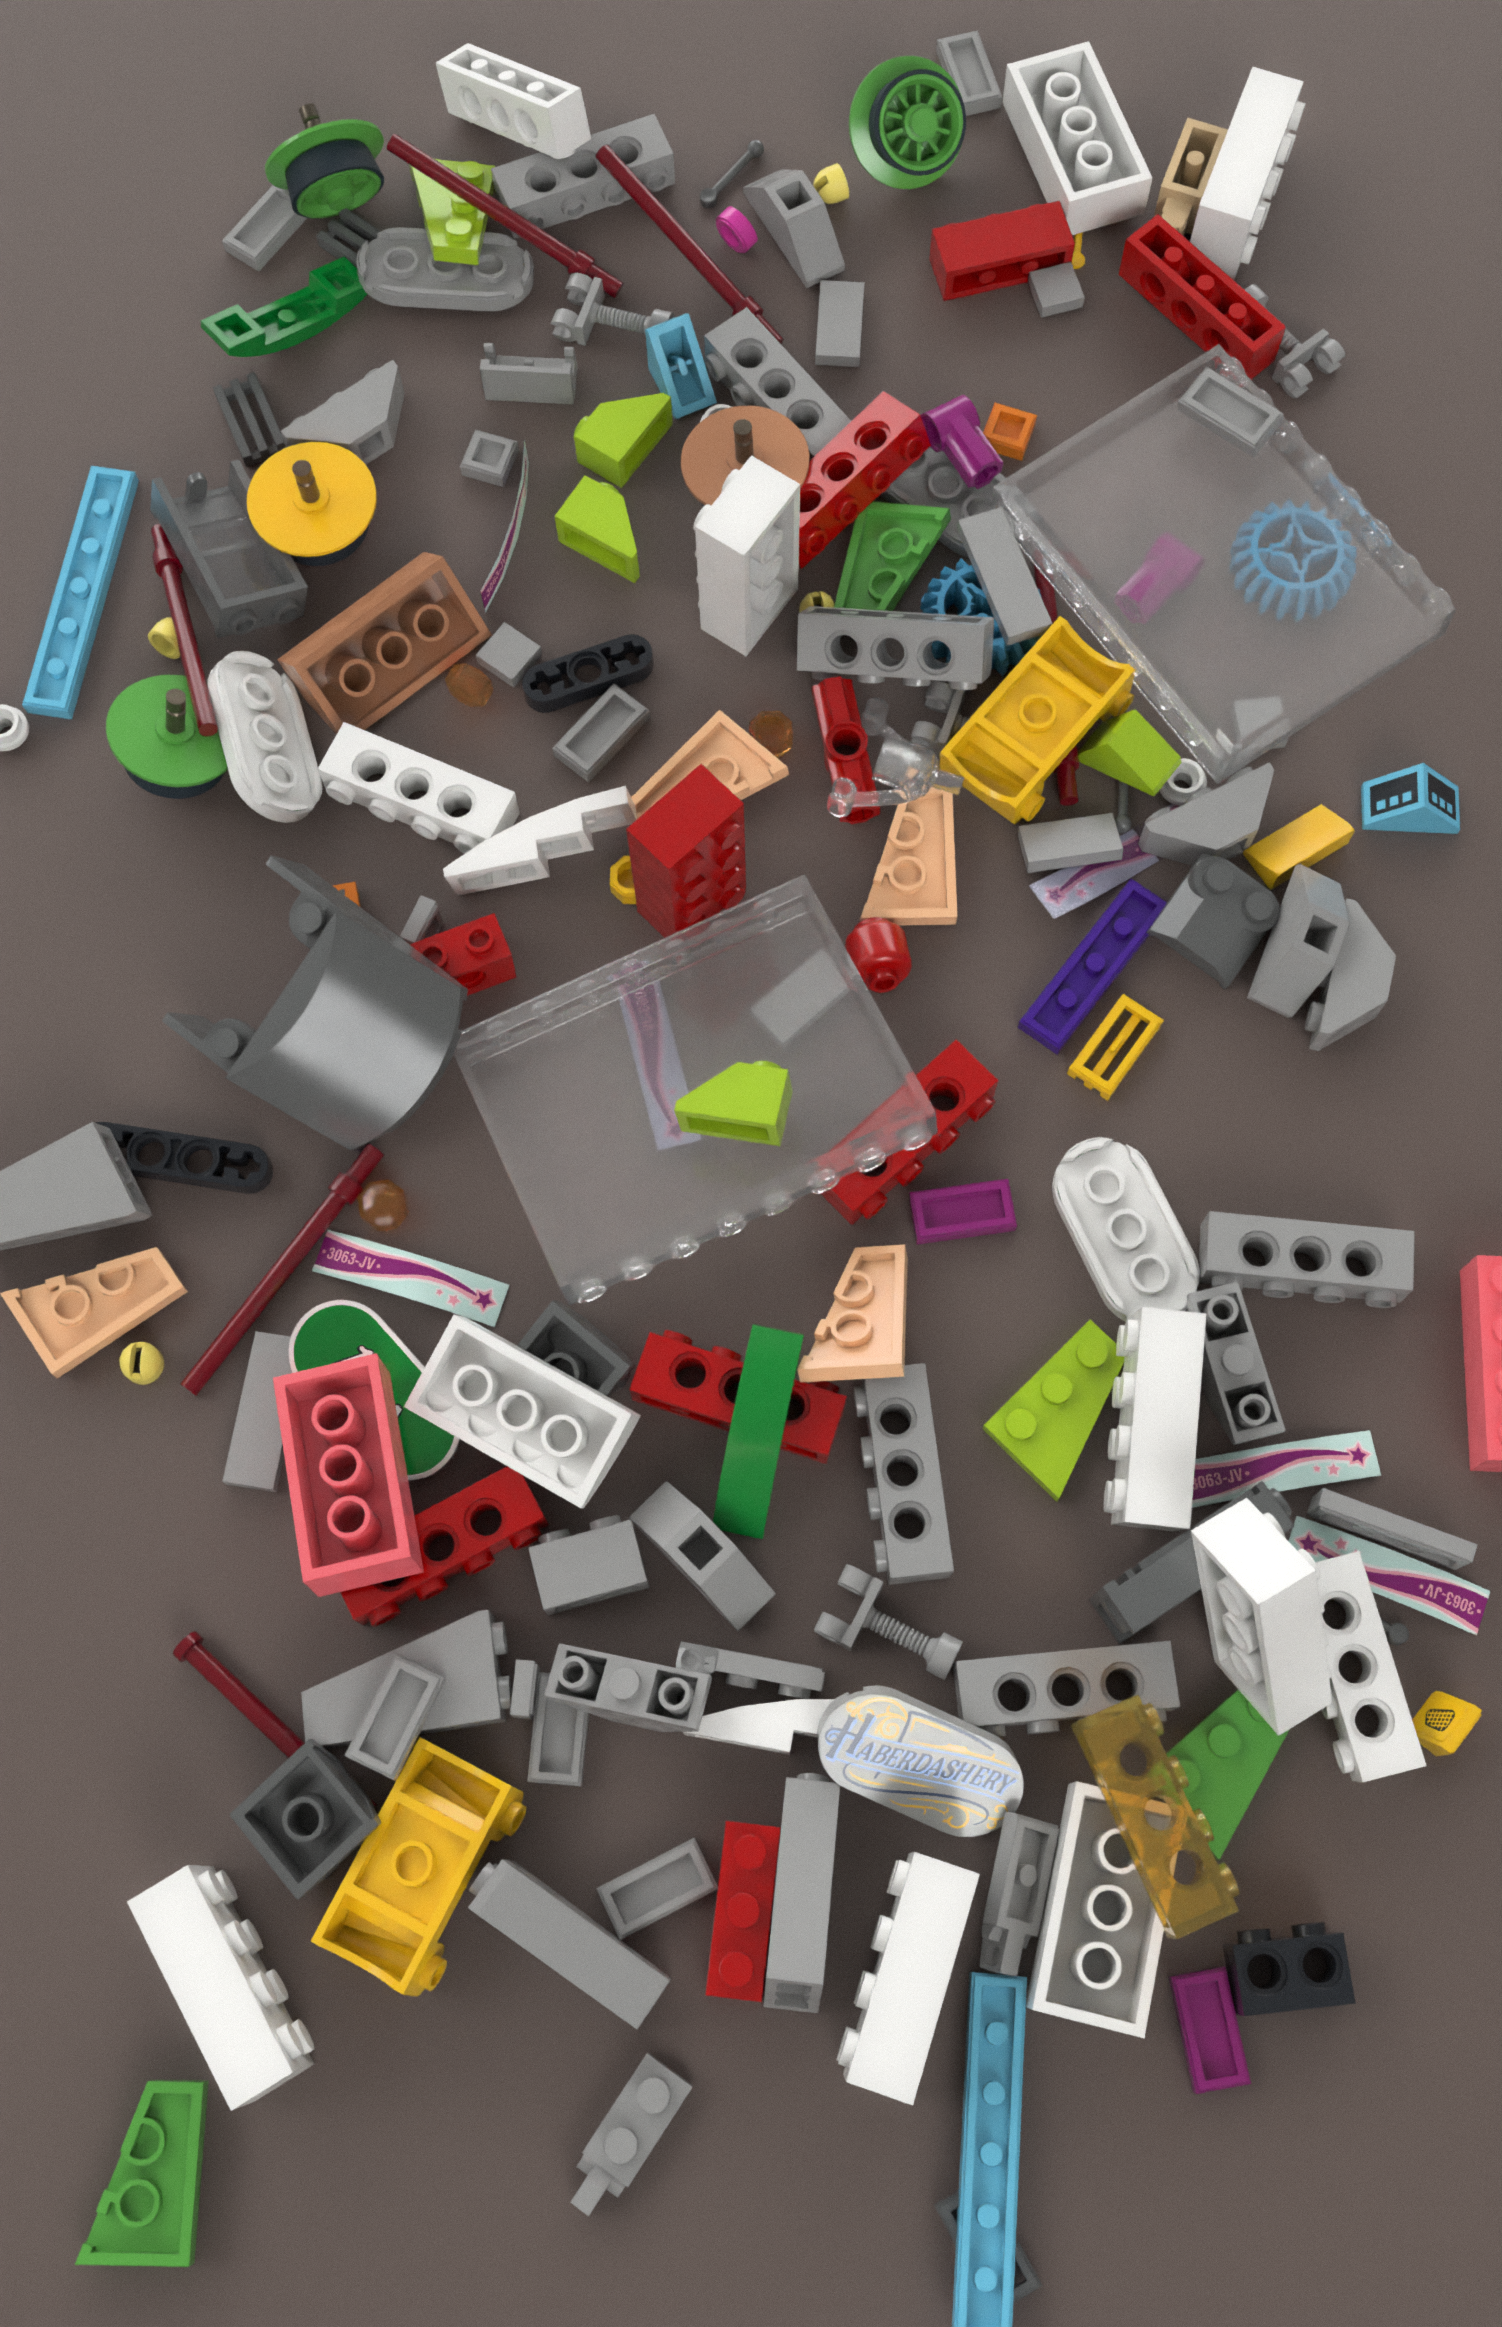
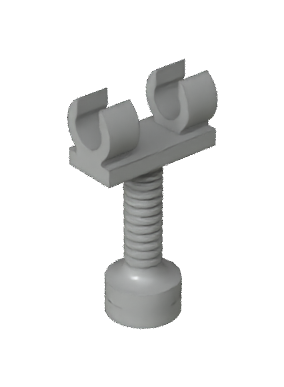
M573 273L570 275L565 289L570 290L567 299L575 305L582 306L580 314L578 316L571 310L557 309L550 324L555 325L552 334L556 338L565 342L577 341V344L586 346L594 323L598 322L646 335L645 329L673 319L675 314L655 309L651 316L646 317L645 315L642 316L641 314L638 315L637 313L602 305L605 298L602 279L594 277L592 280L585 274Z
M1256 284L1247 287L1245 291L1266 308L1269 297ZM1324 328L1303 344L1285 329L1279 348L1286 356L1278 361L1272 379L1277 384L1280 382L1283 390L1292 398H1298L1309 390L1306 385L1313 381L1311 373L1304 366L1306 362L1313 358L1315 365L1321 372L1330 374L1341 366L1338 361L1346 356L1340 343L1335 339L1329 338V333Z
M941 681L931 682L925 695L927 699L924 705L930 710L948 714L942 729L930 722H916L911 734L912 741L910 745L913 748L926 753H937V756H940L941 750L952 739L953 734H956L970 719H967L966 716L963 718L960 715L965 701V690L949 688V684Z
M846 1564L838 1580V1585L863 1597L864 1600L851 1625L831 1614L822 1612L814 1632L852 1651L862 1628L868 1629L870 1627L871 1631L875 1629V1633L879 1632V1635H884L885 1638L889 1637L891 1641L894 1639V1643L898 1642V1645H903L904 1648L908 1647L910 1651L913 1649L914 1653L918 1651V1655L922 1654V1657L927 1662L926 1671L945 1680L963 1641L945 1632L939 1638L929 1639L928 1635L920 1634L918 1630L915 1632L914 1628L910 1629V1626L905 1627L904 1623L896 1622L894 1618L891 1620L890 1616L886 1617V1614H882L881 1611L877 1612L874 1604L883 1588L884 1582L854 1566Z

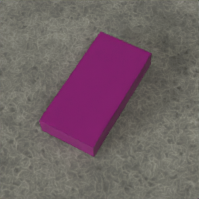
M1009 1179L909 1192L916 1245L1011 1232L1017 1228Z
M1221 1966L1168 1976L1193 2093L1200 2094L1251 2084L1226 1967Z

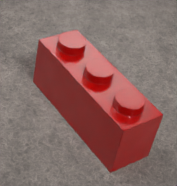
M1060 201L1046 204H1034L1020 210L1002 214L994 213L984 218L961 223H949L943 227L934 228L931 234L929 260L943 301L1027 283L1029 272L1068 262L1072 263L1075 242Z
M726 1821L706 1996L762 2002L781 1827Z

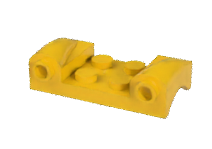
M1059 616L941 750L939 769L1014 825L1022 818L1029 822L1036 816L1045 802V798L1041 795L1044 789V781L1099 718L1105 722L1111 716L1116 717L1126 712L1134 699V695L1130 691L1136 669L1129 664L1110 660L1095 651L1080 638L1066 619Z
M419 1737L378 1814L381 1824L364 1840L311 1942L363 1968L403 1995L417 1997L425 1989L432 1991L441 1980L447 1966V1960L442 1958L444 1945L438 1942L490 1840L498 1842L505 1834L512 1836L520 1827L526 1814V1806L521 1804L524 1795L523 1791Z

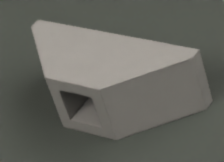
M781 169L743 187V193L806 288L819 283L820 280H826L845 271V263L825 202L803 170Z
M391 360L382 367L369 371L357 383L342 392L333 394L324 404L305 416L294 419L288 427L281 430L286 448L306 442L335 444L351 451L365 464L370 463L393 448L405 394L398 365L394 360Z
M1270 762L1255 770L1252 767L1243 768L1232 775L1226 784L1214 790L1210 787L1203 788L1190 796L1186 804L1172 811L1169 807L1156 811L1145 821L1138 842L1142 852L1191 866L1202 853L1222 857L1227 860L1242 854L1245 849L1251 846L1259 829L1274 768Z
M1302 864L1295 865L1280 906L1279 918L1271 930L1247 999L1287 1018L1293 1017L1331 971L1350 923L1340 883Z
M1346 898L1345 904L1350 920L1334 967L1318 985V987H1321L1319 1001H1312L1305 1022V1030L1312 1032L1309 1049L1320 1051L1375 1019L1388 1001L1396 955L1358 902Z
M1234 1282L1189 1293L1187 1295L1188 1312L1206 1313L1201 1384L1208 1406L1232 1444L1235 1445L1285 1432L1284 1423L1239 1283Z
M667 1481L629 1516V1519L632 1520L636 1527L737 1632L776 1595L736 1545L696 1505Z
M559 1643L544 1696L553 1701L617 1723L658 1732H698L712 1677L707 1674Z

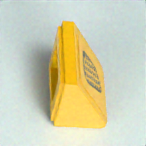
M1435 1691L1431 1693L1412 1719L1419 1743L1436 1757L1454 1754L1482 1716V1710L1474 1704L1444 1692Z

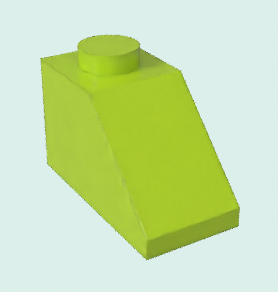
M665 393L600 403L589 417L585 416L580 420L574 431L577 462L622 488L673 425L671 397Z
M584 475L555 515L558 541L635 583L640 577L638 555L624 497L609 483H598Z
M760 1060L755 1061L753 1064L735 1063L676 1101L674 1112L680 1130L689 1133L781 1146L793 1093L789 1071L769 1061Z

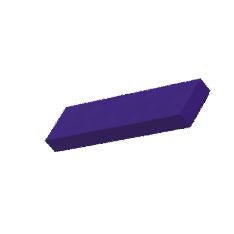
M1131 878L1019 1021L1018 1028L1058 1055L1150 936L1146 932L1167 902Z

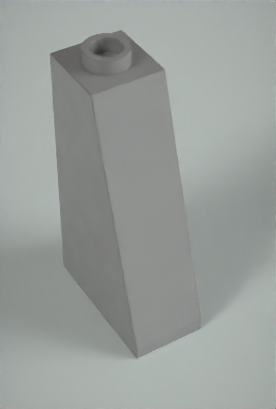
M95 1122L83 1126L0 1171V1251L143 1221L153 1216L110 1128Z
M802 1773L797 1778L786 1777L763 2007L811 2013H818L824 1982L840 1785L829 1782V1779L821 1774Z

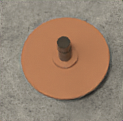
M759 406L726 408L702 420L687 437L681 454L683 479L691 494L701 502L703 507L706 504L712 506L721 494L723 484L728 475L734 469L740 470L752 455L799 483L801 489L810 465L807 441L795 423L774 410Z

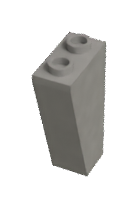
M489 1610L477 1611L301 1692L305 1743L309 1739H313L325 1749L349 1746L395 1654L446 1679L419 1735L506 1722L505 1709L511 1708L513 1690L510 1675L501 1676L499 1655L508 1653L504 1622L495 1623V1616Z
M502 1859L499 1864L495 1863L494 1865L489 1862L469 1889L476 1896L468 1907L471 1911L636 2029L641 2026L672 1980L671 1977L514 1860Z

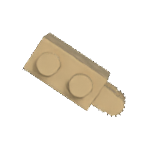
M1191 118L1186 120L1163 179L1154 217L1159 214L1183 236H1185V233L1192 234L1199 204L1228 132V129Z

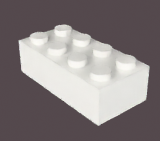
M1089 41L1007 64L1002 103L1047 203L1060 201L1071 234L1075 235L1144 215L1152 176Z
M1256 67L1251 69L1199 204L1190 240L1197 249L1233 280H1235L1240 264L1245 263L1249 265L1258 240V237L1251 234L1258 235L1259 230L1263 229L1271 203L1264 200H1271L1272 196L1276 194L1284 170L1277 167V165H1284L1285 162H1288L1296 135L1289 133V130L1297 131L1306 103L1298 101L1304 81Z
M752 455L740 470L734 469L728 475L719 497L712 506L706 504L700 510L693 526L696 535L695 557L697 558L698 571L696 581L699 588L698 607L700 608L701 629L744 656L749 654L797 592L799 572L800 484Z
M1141 1307L1126 1320L1125 1325L1119 1326L1116 1355L1124 1357V1368L1121 1377H1115L1112 1407L1120 1408V1418L1117 1429L1111 1428L1108 1441V1460H1116L1115 1478L1113 1481L1106 1482L1104 1491V1512L1112 1513L1111 1525L1164 1531L1190 1529L1206 1313Z
M1245 1498L1191 1530L1214 1662L1279 1736L1332 1703L1329 1679L1332 1678L1333 1674L1327 1662L1325 1648L1328 1646L1329 1641L1323 1630L1321 1616L1325 1609L1319 1596L1317 1579L1320 1578V1571L1316 1562L1306 1550L1302 1548L1296 1550L1288 1542L1280 1524L1270 1513L1262 1514Z
M1078 1781L1068 1784L1026 2000L1027 2008L1145 2038L1186 1808Z
M917 1852L908 1853L906 1862L896 1860L886 1892L896 1896L890 1917L879 1915L870 1948L879 1951L873 1973L863 1970L853 2002L856 2007L862 2009L856 2029L846 2026L836 2060L838 2064L845 2067L843 2075L846 2082L910 2105L914 2104L980 1874Z
M187 1865L127 1901L232 2111L260 2099L314 2065L309 2053L315 2048L305 2025L299 2019L293 2022L283 2003L289 1996L282 1979L274 1969L267 1972L257 1953L263 1949L258 1932L248 1919L243 1922L241 1921L232 1902L237 1900L238 1896L228 1875L223 1870L216 1872L214 1866Z

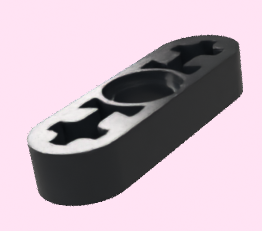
M629 634L533 666L525 673L522 681L525 700L533 710L549 713L603 695L613 684L623 688L641 682L653 670L652 647L642 636ZM633 652L634 656L639 658V663L631 665L629 660H625V654ZM610 658L612 660V667L615 666V673L609 674L607 659ZM584 665H594L601 670L600 677L589 683L578 680L575 674ZM567 673L570 686L568 689H565L564 680L562 681L561 676ZM546 682L547 686L551 687V693L543 695L542 691L538 689L537 684Z

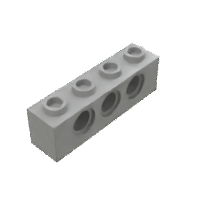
M651 114L592 134L591 140L578 147L575 153L567 158L556 159L539 152L491 168L496 200L539 228L545 229L632 199L596 159V153L602 146L608 144L650 192H657L675 184L674 153L655 114ZM511 231L514 239L520 237Z
M747 307L704 335L705 357L703 360L711 378L717 382L722 381L730 390L737 406L764 407L789 418L803 433L809 448L810 460L851 422L846 414Z
M810 606L798 613L797 671L812 672L811 677L818 680L837 677L839 674L857 675V681L862 683H882L885 681V677L902 678V684L907 686H929L931 680L949 681L948 687L952 689H976L977 683L982 684L991 675L994 617ZM842 635H848L856 641L858 646L856 657L848 656L843 652L840 646ZM887 638H894L902 644L904 648L902 660H896L889 656L885 647ZM933 641H941L948 646L951 652L949 663H942L934 658L931 651Z
M1209 1211L1200 1225L1199 1283L1212 1284L1211 1288L1238 1282L1241 1291L1243 1287L1263 1289V1295L1268 1297L1288 1298L1292 1297L1295 1292L1314 1294V1300L1324 1303L1343 1302L1346 1297L1365 1299V1305L1370 1307L1391 1308L1395 1307L1397 1303H1401L1413 1291L1415 1231ZM1254 1248L1260 1251L1264 1256L1265 1266L1257 1267L1249 1264L1243 1256V1249ZM1305 1253L1309 1255L1315 1262L1316 1271L1308 1272L1302 1270L1296 1264L1294 1254ZM1346 1258H1355L1361 1261L1366 1268V1276L1359 1277L1352 1274L1346 1266Z
M925 1363L905 1365L904 1377L862 1379L861 1386H853L857 1417L866 1416L869 1435L860 1437L863 1468L873 1467L875 1488H867L870 1520L879 1519L882 1540L873 1541L877 1572L887 1573L888 1585L950 1578L954 1572ZM889 1412H898L905 1416L909 1423V1428L902 1434H890L883 1429L880 1423L881 1417ZM894 1463H906L913 1468L916 1480L908 1486L895 1485L889 1479L887 1469ZM902 1514H912L921 1521L923 1533L913 1539L903 1538L896 1532L894 1520Z
M1171 1641L956 1661L952 1666L958 1718L998 1737L1006 1736L1005 1726L1026 1725L1027 1734H1042L1060 1731L1059 1721L1079 1719L1081 1729L1113 1726L1112 1716L1133 1714L1134 1724L1167 1721L1166 1711H1172L1180 1707ZM1119 1672L1129 1679L1132 1691L1127 1701L1115 1700L1108 1694L1105 1683L1109 1673ZM1066 1677L1077 1685L1079 1697L1074 1706L1061 1705L1053 1697L1052 1684L1056 1678ZM1013 1682L1022 1687L1026 1695V1703L1022 1710L1009 1711L1001 1705L998 1699V1690L1001 1684Z

